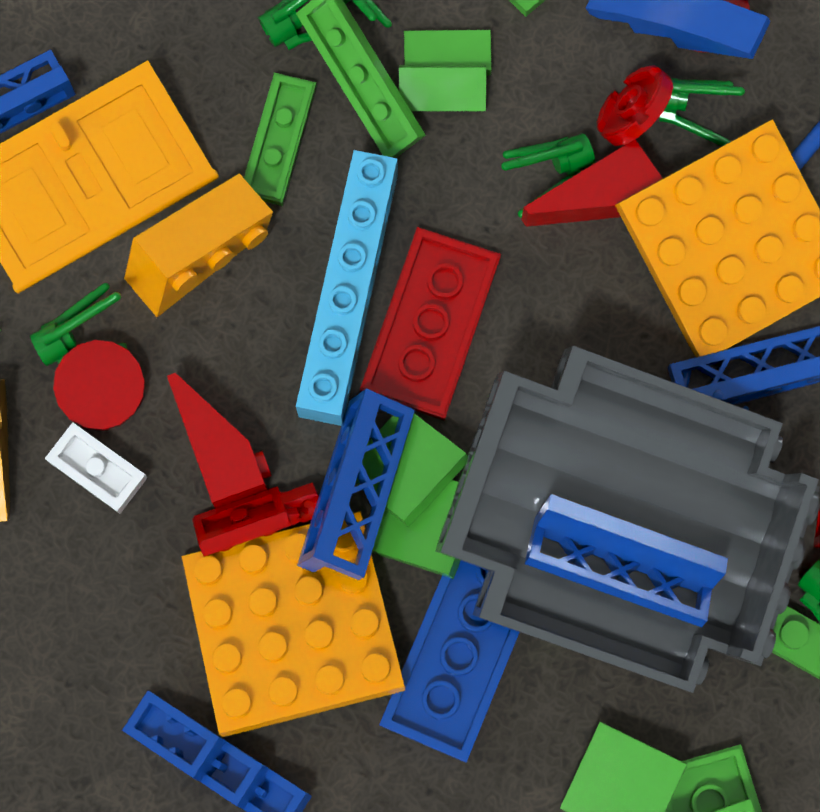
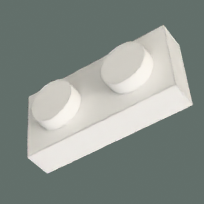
M73 422L45 457L50 464L119 514H121L148 478L139 469Z

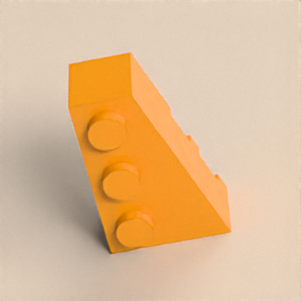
M239 173L135 236L132 241L124 279L153 314L159 317L214 272L226 266L245 248L250 250L258 246L268 235L267 228L273 211Z

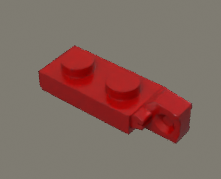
M313 482L285 492H280L277 486L195 515L192 521L203 557L219 551H227L235 545L261 536L272 535L280 529L291 526V524L295 525L298 522L305 523L311 520L319 497Z

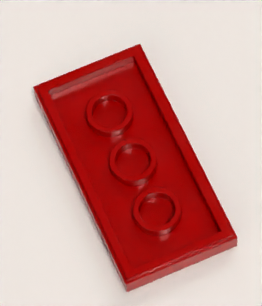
M417 227L362 381L360 393L367 388L417 412L445 421L501 254Z

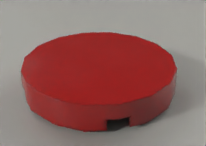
M652 65L636 70L625 78L623 82L627 86L620 94L614 90L607 97L599 112L597 129L602 133L603 138L612 145H626L639 138L663 113L671 98L673 83L671 77L659 67Z
M93 340L77 345L63 356L55 371L53 390L58 406L69 420L85 429L105 431L121 426L136 413L143 401L145 380L139 362L129 350L111 341Z

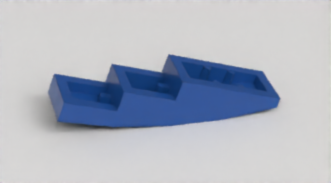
M589 0L586 6L589 14L596 18L628 23L634 33L671 38L677 48L749 59L754 58L770 24L767 16L724 0Z
M149 690L122 729L123 732L184 773L203 783L246 812H302L312 797Z

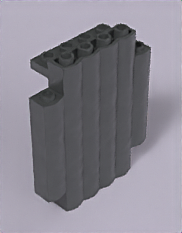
M571 346L564 349L551 388L507 371H502L496 375L435 552L488 570L476 601L473 616L694 693L696 684H702L708 671L709 659L706 658L708 649L757 666H761L763 659H767L772 653L776 641V633L773 629L778 614H782L785 611L791 595L788 583L793 569L795 570L799 567L804 557L805 544L803 537L807 525H811L814 522L819 511L820 501L818 492L820 487L817 486L819 479L803 473L784 474L768 468L770 462L773 463L781 451L783 437L779 436L783 423L579 347ZM550 494L728 558L726 574L712 589L708 621L701 628L526 565L525 559L535 516ZM543 537L540 553L557 559L567 556L558 542ZM594 555L584 558L593 572L601 575L611 572L603 558ZM636 570L628 574L637 588L646 591L655 588L647 574ZM680 586L672 589L682 604L695 608L697 592Z

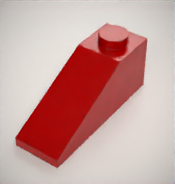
M635 139L524 206L521 220L527 227L619 218L621 216L615 204L663 178Z
M176 373L167 375L214 507L218 508L266 491L267 487L264 479L272 475L263 450L254 453L249 440Z

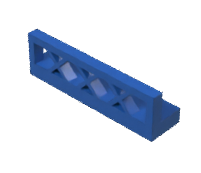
M52 50L0 75V88L14 89L0 96V134L76 95L62 66L59 65ZM47 64L50 65L51 71L29 81L33 71ZM23 77L21 84L14 82L15 80Z
M820 326L669 364L667 368L671 381L686 387L682 373L697 369L713 378L709 385L693 388L692 390L711 397L716 390H721L723 392L721 401L732 405L820 383V356L816 357L808 352L814 339L820 337ZM807 340L803 349L794 345L795 343ZM780 347L798 356L795 363L776 368L765 363L772 349ZM764 352L760 360L752 356L753 354ZM738 358L756 367L752 374L733 379L722 374L729 361ZM722 363L718 371L710 367L711 365Z
M367 388L349 401L297 566L313 573L323 567H328L357 580L364 578L413 418L414 409ZM378 409L399 418L395 433L386 438L382 437L375 422ZM371 437L373 443L370 444V445H367V444H368V441H369V438ZM391 442L390 449L388 450L386 444ZM376 448L384 464V469L381 476L370 480L362 460L366 452ZM358 478L361 485L354 487ZM379 483L377 491H375L373 485ZM364 490L372 508L368 518L357 522L349 502L352 494ZM345 520L348 527L341 530L343 521ZM366 525L365 531H364V534H363L362 531H361V529H360V527ZM349 532L358 548L354 564L333 555L338 537Z
M550 494L535 516L525 564L701 628L708 621L712 589L726 574L728 558L553 494ZM543 537L558 542L567 556L557 559L540 553ZM590 555L603 558L611 572L605 575L593 572L584 558ZM635 570L647 574L655 588L650 591L637 588L628 574ZM680 586L697 592L695 608L682 604L672 589Z

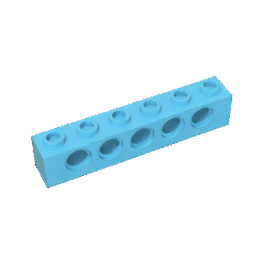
M353 150L296 403V410L300 418L339 426L343 423L398 176L397 158Z

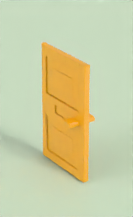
M148 60L0 143V263L12 281V287L16 293L26 290L219 178L218 172L211 167Z

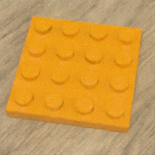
M773 119L615 204L695 357L726 350L820 297V209Z
M361 511L353 513L357 522L363 520ZM345 520L343 521L341 530L348 527ZM308 524L276 532L269 536H261L235 545L227 551H219L203 557L201 551L182 556L216 723L221 738L405 691L372 555L370 556L365 576L360 580L328 567H323L314 573L297 566L310 526ZM362 526V527H360V529H361L362 533L364 534L365 527ZM349 532L338 537L333 555L354 564L358 548Z

